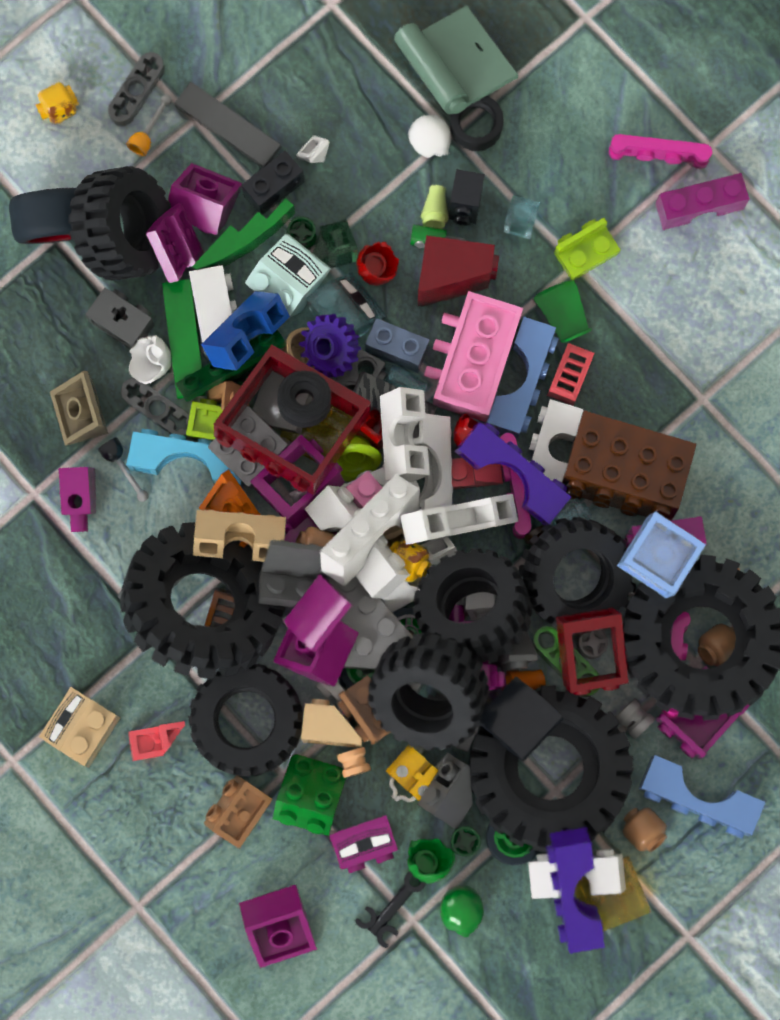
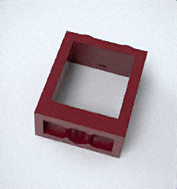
M614 608L556 617L563 686L570 693L586 695L591 693L592 689L598 688L616 690L620 688L621 684L629 683L622 615ZM611 627L616 673L577 679L572 634Z

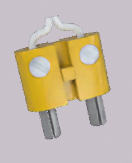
M407 745L385 771L391 776L389 781L390 788L393 790L391 797L397 802L399 800L406 802L420 801L449 753H446L434 767L421 755L424 747L417 746V748ZM394 780L413 797L397 796L398 792L394 786Z

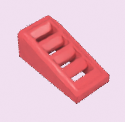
M568 343L547 396L574 406L595 353ZM570 352L586 358L585 363L570 358ZM566 363L581 368V373L565 367ZM562 372L578 378V381L574 382L561 377ZM558 382L573 387L574 391L571 392L558 387Z

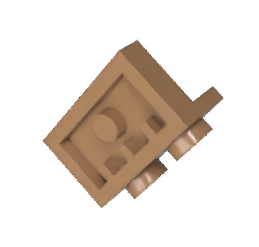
M367 675L346 691L339 693L338 696L341 701L337 705L346 718L351 715L358 724L354 729L362 741L365 743L369 740L374 745L391 732H386L380 725L381 721H376L372 713V708L368 702V687L371 679Z
M235 776L234 779L229 780L224 786L223 795L218 803L212 805L208 810L204 825L240 849L273 799L240 776Z

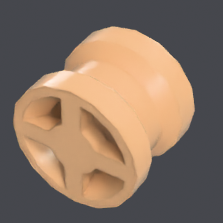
M365 747L337 755L338 761L343 765V778L352 777L371 770L370 764L366 762L364 757L366 754Z

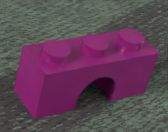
M742 173L660 193L655 205L662 228L667 230L690 224L692 219L705 213L716 212L717 216L744 210L749 201V195Z

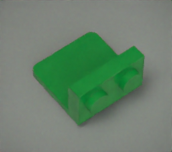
M292 755L276 799L272 819L284 825H293L307 829L314 834L329 836L346 778H343L342 775L343 768L302 755Z

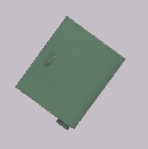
M467 5L422 31L417 24L409 23L404 25L397 31L394 37L395 43L447 114L462 112L467 106L518 78L514 68Z

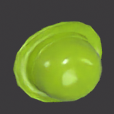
M355 435L337 461L343 469L340 472L342 478L346 482H351L364 471L372 470L373 472L377 470L382 462V455L378 449L372 447L368 439Z

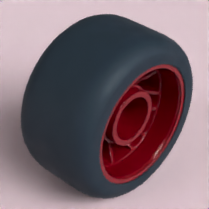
M76 188L38 190L14 196L9 203L11 229L14 239L22 244L72 241L69 232L72 231L71 223H68V215L72 211L69 206L71 199L75 197L74 191Z

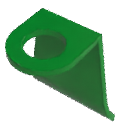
M575 280L551 286L533 298L549 324L556 327L555 333L562 344L592 331V328H588Z

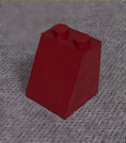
M426 235L417 306L424 307L467 295L468 291L474 293L488 289L490 280H496L499 255L494 254L495 245Z

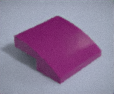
M182 202L167 210L146 232L168 283L179 281L185 269L193 266L204 253Z
M319 574L286 617L284 623L300 641L316 653L352 604L345 595L334 588L328 579Z

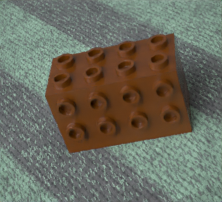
M584 410L573 440L562 483L568 488L566 493L571 496L570 499L580 500L584 498L592 501V504L597 507L609 508L611 506L620 509L622 514L632 517L637 515L647 517L657 512L669 521H672L681 504L697 444Z

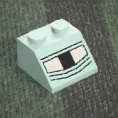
M287 233L259 260L245 281V284L254 291L279 294L290 317H293L303 311L331 268Z

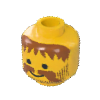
M57 82L38 93L40 103L36 104V107L43 120L49 118L51 123L59 124L76 115V106L79 105V102L70 85L65 86L63 83Z
M405 539L392 544L390 550L403 559L405 562L404 568L410 574L405 581L414 582L419 577L422 578L428 574L427 570L431 567V563L428 562L429 552L425 547L418 543L406 545Z

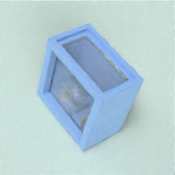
M654 512L647 516L617 566L665 598H669L676 594L706 544L662 515Z

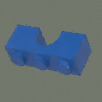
M254 291L201 345L213 367L237 371L255 353L249 340L259 334H273L290 315L279 294Z

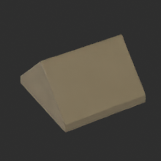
M88 371L80 372L50 391L65 445L75 444L108 434L95 385Z

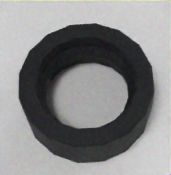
M485 96L467 106L462 112L451 114L450 130L455 142L471 151H483L492 147L499 140L503 130V112L499 104L489 96ZM471 108L486 110L493 118L492 130L483 137L467 135L460 126V119L463 113Z

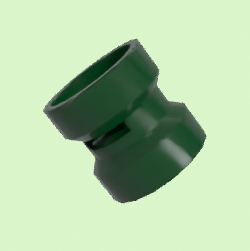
M304 216L292 219L287 228L288 234L308 250L312 249L317 240L313 221Z
M467 826L460 827L454 831L450 840L452 850L463 857L475 854L480 848L481 843L478 832L472 827Z

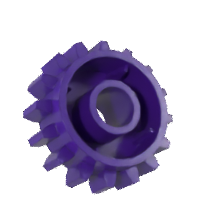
M336 314L316 316V320L308 321L309 330H302L301 332L306 339L299 342L300 346L305 347V351L300 356L308 358L306 364L310 367H315V370L329 378L343 376L344 372L351 371L353 369L351 364L358 362L357 354L361 350L358 343L360 337L353 330L354 325L347 324L345 317L337 318Z

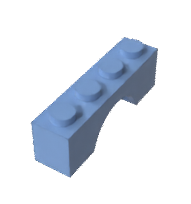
M523 316L513 350L522 358L526 367L527 377L524 384L515 392L495 397L487 423L494 426L500 434L511 433L518 439L520 432H527L531 417L527 416L529 406H536L541 391L535 388L539 379L545 380L550 365L545 363L547 353H554L559 339L554 336L556 327Z
M656 755L651 756L638 788L645 792L643 797L656 803H660L661 799L672 803V810L687 815L689 811L700 815L698 819L700 822L715 827L716 823L727 827L726 833L741 839L744 835H753L765 805L764 801L738 790L733 791L727 798L717 803L701 801L694 797L687 789L683 780L682 766Z

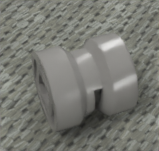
M635 698L616 716L620 722L619 724L625 725L628 728V734L634 740L656 720L650 713H645L641 709V704Z

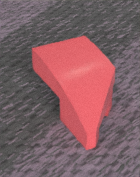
M181 721L159 725L158 727L129 731L128 737L133 762L163 756L184 728L185 722Z

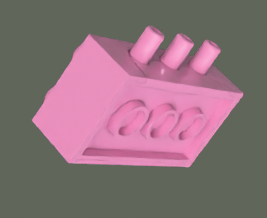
M468 291L460 317L449 313L443 314L441 323L455 327L456 330L451 343L435 339L433 350L448 354L443 370L426 366L424 372L425 377L439 381L433 398L434 405L461 415L466 413L470 418L487 422L522 316V307Z

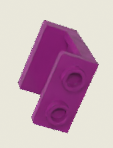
M746 705L742 712L729 717L727 714H722L717 720L703 721V717L700 715H694L693 719L678 716L676 719L670 720L661 712L656 718V721L660 723L657 728L670 739L674 736L681 743L679 748L691 759L694 757L701 759L750 705Z

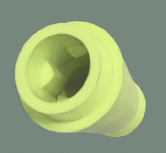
M440 185L429 187V193L420 216L424 226L440 229L445 227V223L448 221L445 187Z

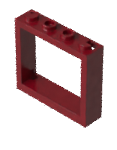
M271 345L215 421L214 437L224 447H233L238 450L246 460L253 463L258 462L265 466L266 470L273 476H282L287 479L297 490L301 492L307 491L314 495L370 415L371 402ZM304 370L319 374L330 387L331 405L353 417L313 475L231 428L272 371L284 378L291 373Z

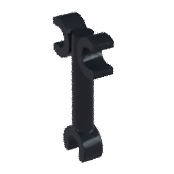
M410 871L405 875L404 886L377 918L375 910L366 906L365 910L370 913L371 920L368 923H363L358 918L355 920L357 926L368 929L375 935L379 945L384 948L389 946L382 939L384 932L390 931L395 936L399 934L393 926H386L387 923L413 892L423 890L426 885L425 882H421L417 887L411 886L409 879L413 874Z

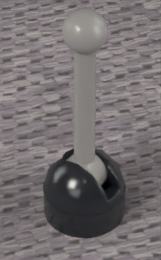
M115 437L103 444L98 449L102 457L107 461L117 462L137 492V499L141 502L146 501L148 493L140 488L121 459L123 446L119 439Z

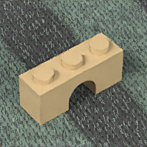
M197 510L193 556L223 558L224 547L229 542L238 540L246 542L251 546L253 550L252 561L264 562L270 541H280L285 538L286 517L246 514L243 512Z

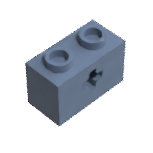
M377 318L365 343V352L416 373H419L429 349V339Z

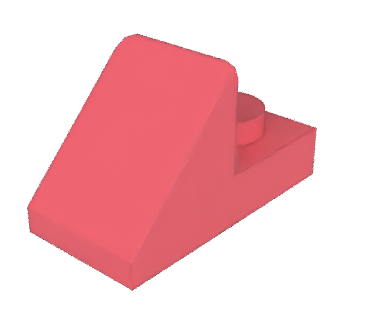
M462 458L452 459L453 489L503 484L500 464H490L476 470Z

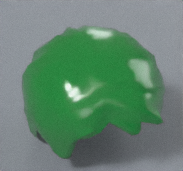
M438 838L433 840L419 839L410 842L407 865L413 876L428 884L445 879L455 863L453 850L447 848Z
M458 885L445 892L440 903L441 920L445 927L463 937H469V934L479 927L484 916L482 899L475 889L467 885Z

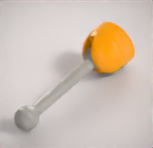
M165 94L161 97V104L144 132L134 133L126 143V146L135 154L146 156L151 147V140L148 135L164 108L171 104L172 98L170 95Z

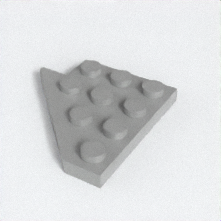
M356 576L345 587L332 578L329 580L334 588L345 595L352 604L340 621L359 632L343 668L376 670L382 654L389 645L398 642L399 639L406 636L413 638L410 632L380 598H372ZM284 617L282 623L287 627V625L284 623L286 617Z

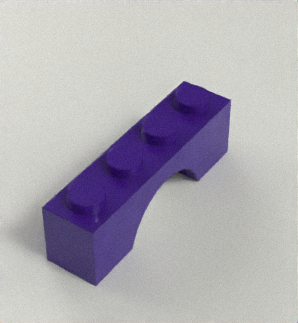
M481 422L476 424L454 452L476 470L490 464H500L511 468L519 476L524 487L522 508L541 524L549 525L571 498L566 493L568 488L555 478L550 480L544 475L545 469L536 461L531 460L529 462L521 456L523 451L511 441L506 443L498 437L500 432L494 426L487 422L485 425Z
M583 827L550 833L551 845L546 846L549 864H554L555 872H550V879L553 891L558 890L559 898L554 899L556 916H561L562 924L557 925L560 943L566 942L569 954L605 948L602 921L597 907L583 903L574 896L575 887L579 880L586 873L595 869L591 840L587 829Z

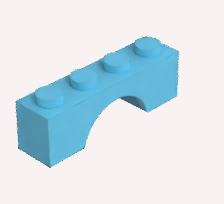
M141 429V433L133 431L126 464L131 471L158 475L163 467L172 460L187 457L196 459L207 466L210 470L212 481L215 484L221 474L229 469L208 448L212 440L200 438L198 442L187 441L186 436L179 434H170L169 437L158 436L157 431L150 429ZM229 469L243 489L244 482Z

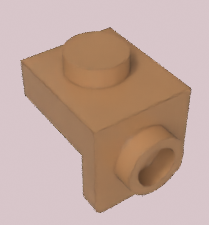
M224 381L208 390L207 399L221 403V410L223 411L242 385H238L233 381Z

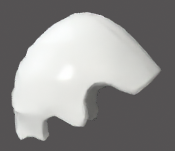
M423 115L413 122L408 135L409 141L417 153L425 157L433 155L441 157L449 154L451 131L446 121L436 115Z
M157 335L140 338L129 351L132 355L129 373L140 383H152L167 373L172 363L170 349Z

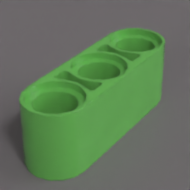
M549 626L541 627L532 638L534 648L537 654L563 679L562 668L559 664L560 650L557 630ZM549 634L553 638V646L551 648H543L538 643V636ZM573 648L577 679L584 675L590 677L598 676L599 673ZM600 688L591 690V693L580 696L590 697L597 693Z

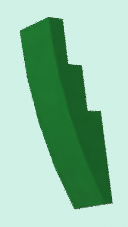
M285 198L267 219L257 212L240 232L230 225L193 265V270L220 265L226 267L250 253L273 236L295 215L294 205Z
M190 279L162 283L175 383L203 368ZM175 384L177 399H184Z

